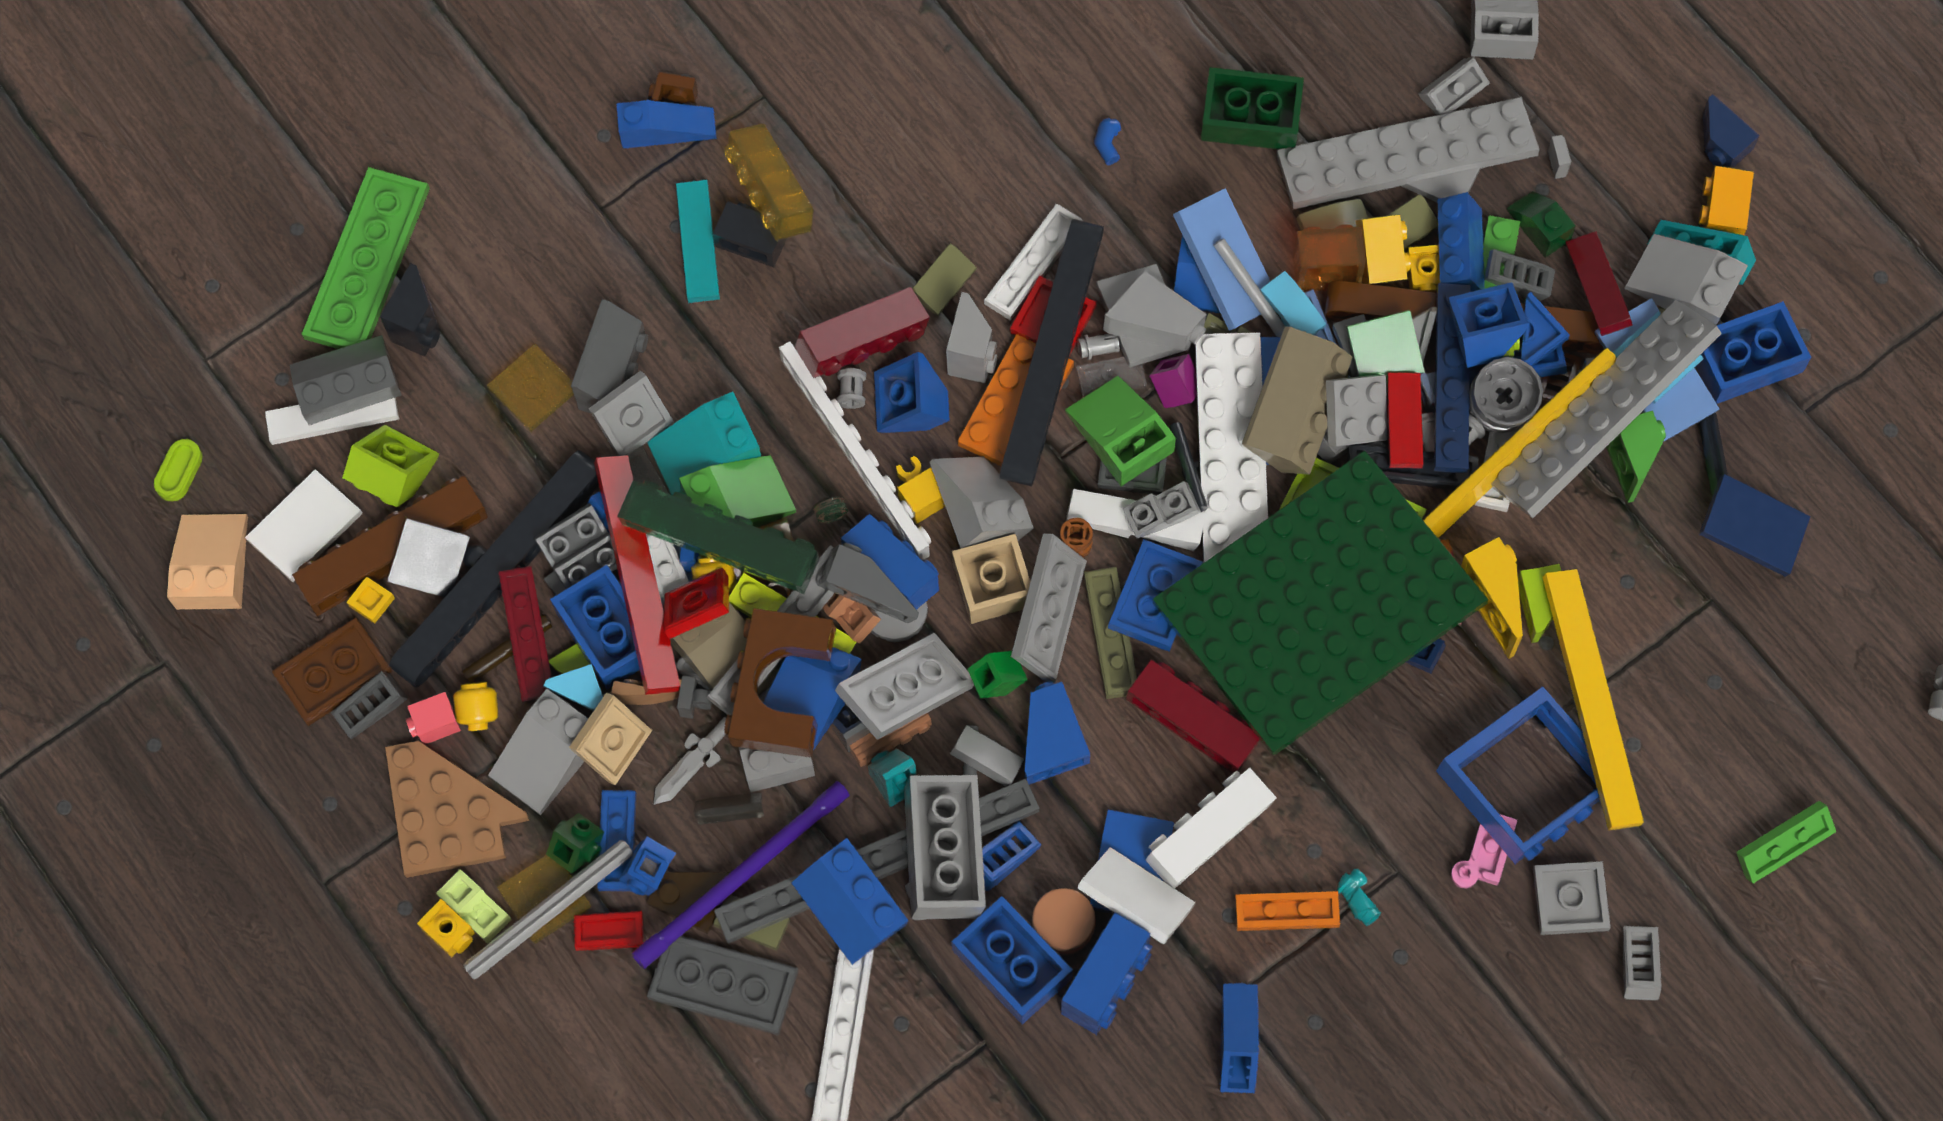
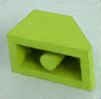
M1560 564L1520 571L1518 576L1519 594L1531 643H1536L1540 640L1553 620L1542 577L1546 573L1561 571Z

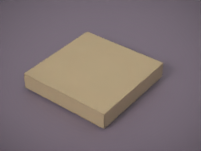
M606 692L569 748L608 783L616 785L652 730L614 695Z

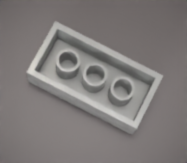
M977 775L910 776L904 787L911 919L978 918L986 907Z

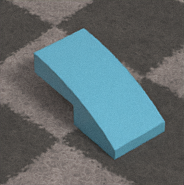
M1286 271L1260 289L1271 307L1281 317V321L1285 326L1315 335L1326 326L1325 321L1315 306Z

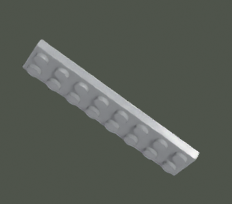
M1519 97L1296 146V148L1277 150V160L1292 208L1297 209L1406 185L1405 183L1476 167L1485 168L1535 157L1539 154V146L1522 98Z
M1675 300L1616 358V362L1604 374L1597 376L1592 385L1580 397L1574 399L1569 404V408L1558 419L1550 422L1546 426L1545 431L1533 443L1524 447L1522 454L1514 462L1499 472L1498 477L1491 483L1494 490L1531 518H1534L1722 334L1717 325Z

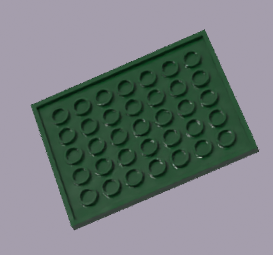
M1363 451L1154 597L1153 604L1272 756H1274L1488 604V598L1368 453Z

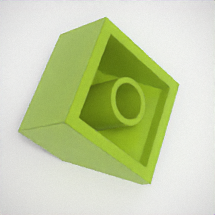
M383 425L352 445L342 478L353 483L356 488L379 497L382 502L399 507L415 495L437 461L439 453L391 427Z

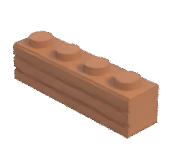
M926 713L878 740L872 733H869L851 744L850 751L860 767L868 766L872 763L871 759L880 752L888 750L890 753L897 745H904L911 741L912 736L917 733L923 734L928 731L932 725L931 718Z

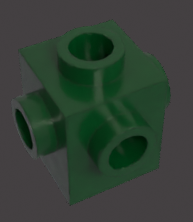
M578 813L568 821L563 820L556 826L546 855L573 873L585 863H591L599 856L602 850L600 843L604 831Z

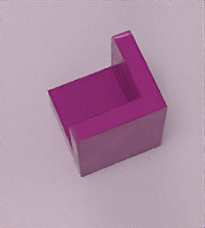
M1189 354L1161 360L1150 374L1151 380L1165 408L1192 403L1197 397L1196 369Z

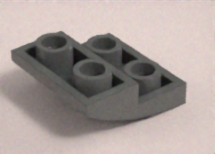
M587 504L533 538L565 589H568L605 565H608L611 571L617 569L610 533L606 530L591 504Z

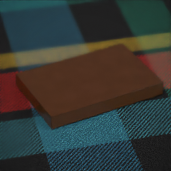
M355 617L274 669L272 673L307 726H310L340 706L381 671L391 673L392 670Z

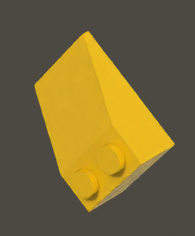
M1500 537L1465 554L1461 567L1488 598V604L1478 611L1505 655L1510 659L1515 655L1523 636L1517 564L1515 563L1517 558L1513 549L1508 544L1504 545Z

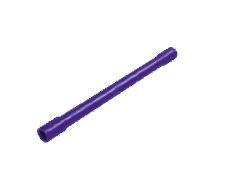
M838 781L832 784L808 808L659 933L652 935L634 950L631 955L639 966L643 969L648 967L667 951L668 947L819 819L828 815L850 796L846 788Z

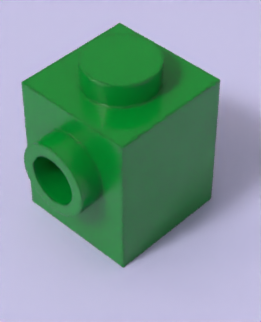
M1012 651L988 653L967 669L980 698L1006 696L1028 680L1021 664L1011 657Z

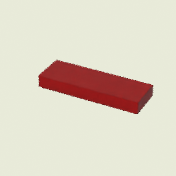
M1387 373L1389 468H1422L1420 373Z

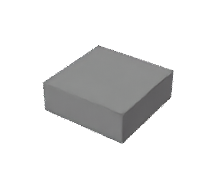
M1563 135L1553 136L1547 151L1554 177L1557 179L1566 177L1571 159L1565 137Z

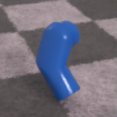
M1106 118L1099 123L1094 139V144L1106 165H1112L1120 159L1112 141L1114 136H1117L1118 132L1121 131V125L1118 120Z

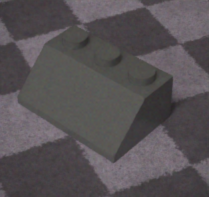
M604 299L601 300L571 385L579 410L591 413L589 411L591 406L638 372V363L636 361L639 352L644 353L648 343V334L645 333L643 322Z
M383 335L290 365L293 387L302 415L308 425L402 396Z

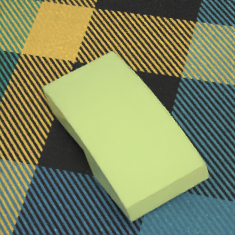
M461 869L436 893L487 944L512 920Z

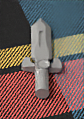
M723 717L705 738L700 739L693 733L689 735L684 745L685 748L690 749L695 744H698V747L693 751H688L656 786L653 805L671 801L704 765L703 759L706 755H710L709 760L706 762L709 768L721 760L720 756L714 751V747L725 736L726 717Z

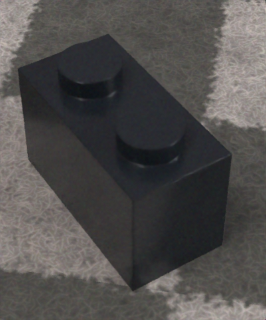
M727 201L713 232V237L717 248L774 268L788 238L787 223L776 214L767 213L765 215L755 211L745 203L734 204Z

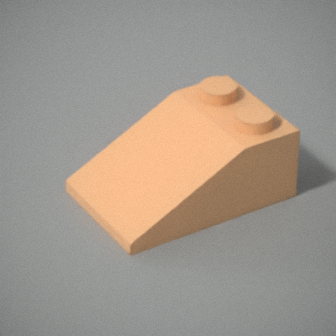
M247 514L181 516L169 565L167 598L176 609H242Z

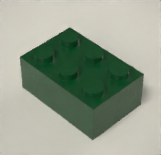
M1210 67L1201 141L1271 149L1296 148L1304 77Z

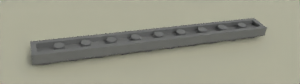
M1026 779L979 798L981 836L1040 811ZM906 829L856 850L878 880L908 868ZM801 874L715 909V915L727 943L809 910L808 905L791 884Z

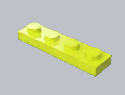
M745 573L742 574L729 596L730 604L750 618H752L753 608L777 611L787 599ZM836 628L833 647L850 654L856 641Z

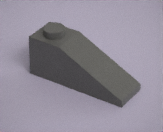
M844 543L843 546L839 544L831 549L818 584L819 587L906 623H910L918 618L919 612L869 556L861 554V548Z

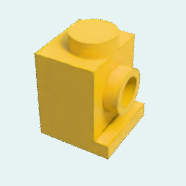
M1439 245L1409 247L1407 252L1411 263L1410 272H1407L1409 288L1412 290L1436 292L1437 285L1440 283Z
M442 899L417 923L421 930L451 958L456 952L458 954L464 952L472 943V936L475 934L472 927ZM448 923L453 925L449 933L441 932Z

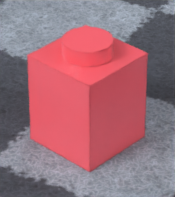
M446 692L407 706L411 717L406 718L412 737L418 736L424 745L461 731Z

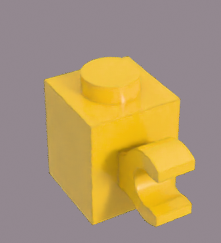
M913 456L911 457V463L915 469L912 472H905L900 465L896 466L900 480L905 482L898 487L899 500H904L908 504L914 515L912 519L918 524L944 508L945 504L932 468L930 467L922 472L919 459Z

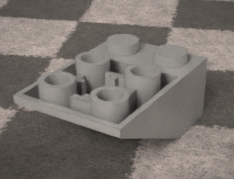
M1472 0L1470 56L1533 59L1538 44V1Z

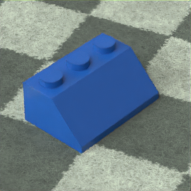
M847 838L820 857L791 882L851 965H854L905 927L909 921Z

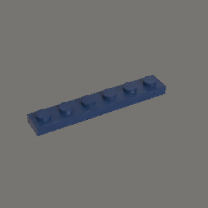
M1438 283L1436 288L1434 471L1467 473L1469 469L1470 367L1467 368L1459 346L1448 297L1469 293L1471 285Z

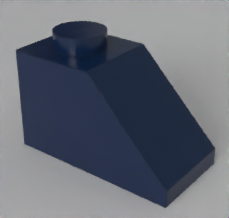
M1712 94L1708 98L1703 110L1704 153L1707 154L1708 159L1713 165L1733 169L1754 149L1760 135L1715 95Z

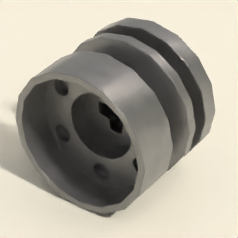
M1505 357L1493 360L1481 369L1469 386V414L1476 418L1483 428L1489 432L1503 434L1517 430L1534 416L1541 405L1543 387L1539 375L1532 366L1521 359ZM1505 392L1508 395L1506 402L1504 401L1502 404H1499L1496 401L1498 394L1500 395Z

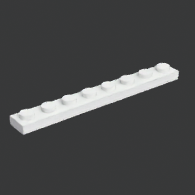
M790 341L779 347L782 363L901 538L913 547L916 555L922 561L930 556L929 544L931 543L928 533L922 526L916 527L911 519L914 515L908 504L904 500L899 502L894 494L896 488L888 475L882 477L876 468L879 464L870 449L865 451L860 445L861 437L853 424L847 425L843 420L844 412L835 398L830 401L824 392L827 390V387L822 378L819 376L813 379Z

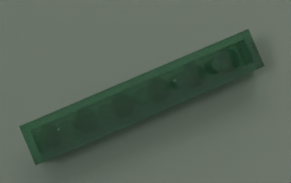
M644 480L643 484L632 481L617 516L622 525L805 595L820 559L812 543L796 538L795 542L785 539L782 532L771 527H765L764 530L752 526L753 522L743 516L735 515L734 519L723 515V511L720 508L705 503L703 507L692 503L693 499L679 492H674L673 495L661 491V486L651 481Z

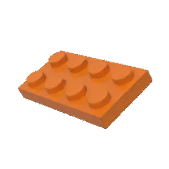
M1016 334L958 440L959 447L978 456H984L987 460L1002 466L1035 350V342ZM1068 359L1060 391L1074 367V361Z

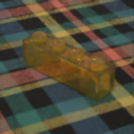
M763 123L729 131L728 145L725 146L726 159L729 164L734 165L739 183L745 185L748 190L750 202L753 207L758 208L764 227L771 231L775 240L811 232L814 209L766 125Z

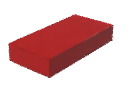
M643 912L574 915L575 950L586 951L639 947L644 943Z

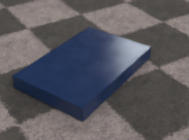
M1724 474L1719 477L1699 535L1786 577L1791 574L1811 516Z

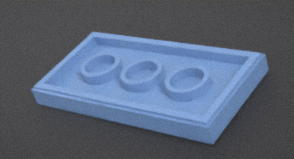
M1226 188L1174 213L1173 216L1228 330L1230 331L1261 315L1213 246L1217 241L1224 238L1259 289H1262L1271 282Z
M1651 298L1628 311L1633 326L1601 336L1599 328L1594 333L1604 349L1608 348L1611 352H1614L1653 317L1659 309ZM1693 368L1655 404L1651 402L1642 412L1645 413L1653 410L1656 420L1662 421L1666 433V438L1663 441L1665 442L1719 410V407L1696 369Z

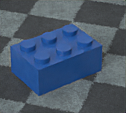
M1783 301L1717 325L1722 334L1701 354L1704 359L1696 367L1705 386L1716 404L1803 373L1811 359V355Z
M605 565L550 599L556 614L589 664H592L594 672L606 690L612 688L614 681L621 682L640 670L622 587L608 565Z
M1003 896L952 941V951L1022 1025L1072 980L1073 970Z
M1114 913L1064 995L1061 1014L1095 1035L1098 1034L1101 1027L1107 1030L1117 1013L1115 1011L1117 1008L1116 1002L1119 998L1125 1000L1134 986L1133 980L1136 969L1142 972L1151 958L1152 954L1150 952L1153 948L1150 945L1151 933Z

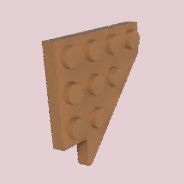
M419 741L385 747L403 871L406 878L506 858L501 826L529 821V816L525 811Z

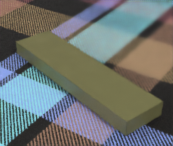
M1117 567L1085 571L1084 580L1106 699L1127 696L1128 690L1136 681L1137 676L1129 636L1108 629L1109 621L1121 595Z

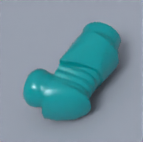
M1354 869L1351 874L1345 873L1341 877L1337 891L1338 894L1342 893L1354 918L1362 921L1365 926H1369L1378 919L1381 912L1360 888L1367 883L1366 876L1359 869Z

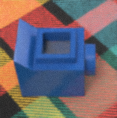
M646 837L636 846L619 880L626 883V887L631 892L649 896L657 890L676 852Z

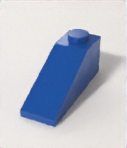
M650 100L617 103L618 129L623 149L717 139L714 108Z

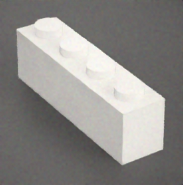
M1251 768L1247 769L1242 775L1235 771L1222 783L1225 789L1216 796L1212 791L1198 804L1201 808L1199 812L1193 817L1189 813L1185 814L1173 825L1176 831L1167 838L1162 834L1148 847L1152 852L1146 858V862L1166 884L1175 889L1276 800L1277 797Z

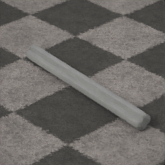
M619 840L466 961L463 966L471 978L477 979L629 859L633 855L630 846L624 840Z

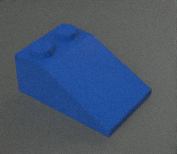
M834 647L830 661L798 656L785 657L763 703L776 711L814 716L818 724L814 743L815 749L846 704L835 692L838 684L860 672L861 659Z

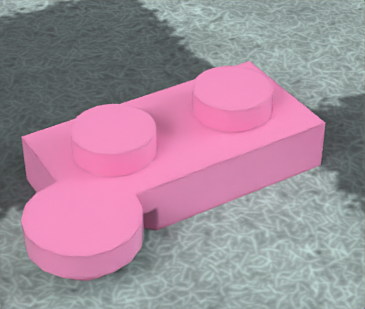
M1500 814L1514 831L1517 819ZM1481 824L1479 825L1469 861L1458 862L1451 871L1452 881L1460 888H1470L1475 885L1477 880L1496 886L1500 881L1507 854Z

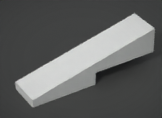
M1073 489L1066 521L1071 518H1081L1086 520L1092 529L1129 538L1130 535H1134V532L1123 508L1136 502V500ZM1200 512L1178 524L1143 536L1142 538L1194 551L1200 544L1206 513Z

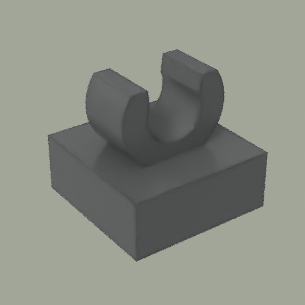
M682 677L677 704L680 717L693 719L695 707L711 710L712 702L707 699L711 691L699 689L696 677Z

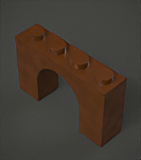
M753 608L752 618H747L744 625V638H747L745 651L740 650L737 661V669L741 670L739 683L734 682L731 691V702H734L732 715H727L724 733L728 735L732 746L812 758L818 728L814 716L780 712L767 707L759 699L758 683L763 671L772 662L783 657L798 656L830 661L836 634V627L832 619Z

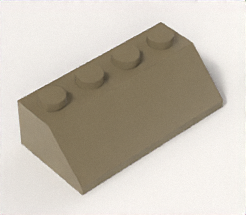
M1285 326L1242 445L1281 473L1310 475L1327 429L1326 380L1345 378L1353 357L1332 341Z

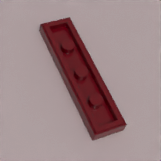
M1595 231L1566 241L1569 254L1601 336L1633 326L1597 232Z
M532 566L500 571L499 578L522 703L538 700L546 690L543 688L545 681L552 677Z

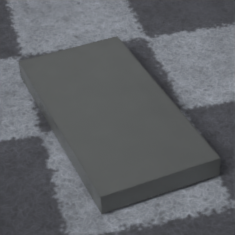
M680 936L660 956L647 998L779 1036L799 970L792 966Z

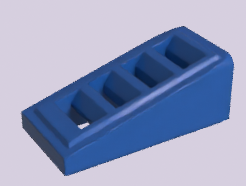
M1020 821L1016 822L982 848L984 887L987 892L999 884L1041 847L1040 842ZM1016 836L1026 848L1021 850L1011 838ZM1003 845L1012 852L1013 858L1002 848ZM992 854H995L1003 863L1002 866L991 857Z

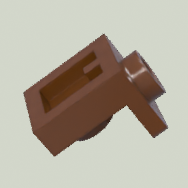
M658 72L656 83H651L648 100L664 102L665 98L678 104L686 102L696 103L698 96L696 79Z

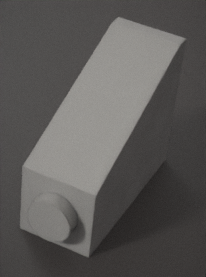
M1144 271L1105 314L1103 330L1108 334L1185 351L1191 343L1196 344L1205 334L1206 314Z

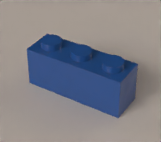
M1468 192L1437 199L1440 283L1471 285L1470 292L1485 289L1482 208Z
M869 514L841 537L842 546L844 543H849L861 548V554L869 556L916 610L939 591V573L935 566L928 560L922 561L916 555L913 547L907 541H900L893 535L892 529L884 521L880 520L878 522Z

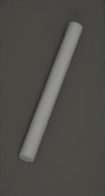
M1224 238L1220 239L1213 246L1277 337H1281L1285 325Z

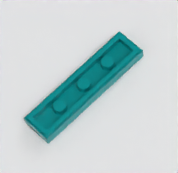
M708 180L676 183L688 303L719 300L720 294Z

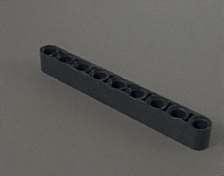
M1076 219L1071 221L1000 471V479L1033 486L1100 249L1104 226Z
M578 450L564 463L395 653L389 664L393 671L415 688L421 686L502 596L499 572L527 567L541 552L533 538L576 512L599 486L594 465L595 461L583 451Z

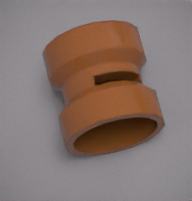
M1071 518L1062 525L1060 540L1083 558L1091 552L1093 545L1092 527L1084 519Z

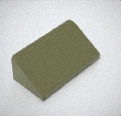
M1421 194L1389 214L1400 215L1401 221H1405L1407 239L1403 240L1404 250L1438 228V220Z
M950 243L916 283L913 291L921 304L938 316L976 271L977 267L957 247Z

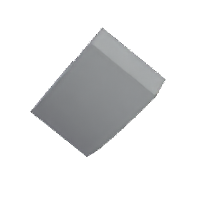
M1185 481L1157 496L1151 493L1123 508L1137 538L1171 527L1201 512L1189 484Z

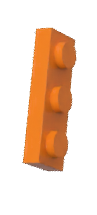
M1338 891L1235 895L1237 931L1340 927Z

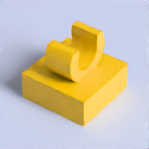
M366 577L349 598L347 604L350 608L375 624L395 597L391 592Z

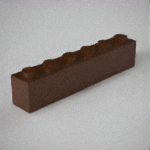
M462 476L459 479L453 478L448 480L441 486L440 490L431 495L420 496L413 502L412 506L403 511H395L389 514L384 519V522L374 528H365L358 532L353 540L330 548L326 555L320 559L302 564L292 576L316 616L350 598L366 577L374 582H378L387 576L405 517L461 533L487 519L488 516L484 506L466 477Z

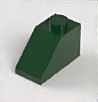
M1532 191L1507 207V212L1514 220L1520 221V228L1545 258L1566 245V241L1571 240L1576 225L1557 201Z

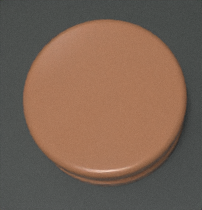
M1068 888L1055 889L1043 895L1036 903L1032 915V928L1058 955H1072L1084 949L1091 941L1095 931V912L1090 901L1080 892Z

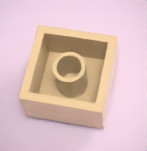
M1016 534L952 551L953 567L971 624L1024 609L1030 579Z

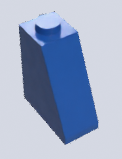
M1052 681L1038 685L1030 695L1025 759V779L1029 785L1090 763V752L1063 682L1056 684Z
M1223 983L1220 1092L1255 1093L1259 1057L1258 985Z

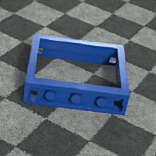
M1541 687L1445 757L1436 770L1514 864L1524 857L1528 861L1532 860L1544 849L1542 846L1544 842L1548 839L1556 842L1569 831L1568 824L1574 820L1578 824L1594 812L1591 807L1598 802L1601 803L1596 788L1523 843L1461 770L1536 715L1596 784L1583 732L1544 687Z

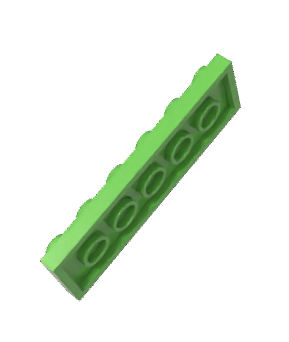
M368 167L302 332L305 340L340 349L371 339L429 192L428 183Z

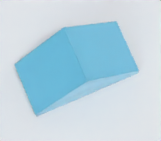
M592 664L547 679L543 685V688L549 689L592 711L595 710L603 698Z

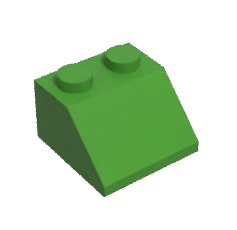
M1653 410L1639 414L1606 446L1627 503L1634 502L1666 438L1664 425L1661 420H1656Z

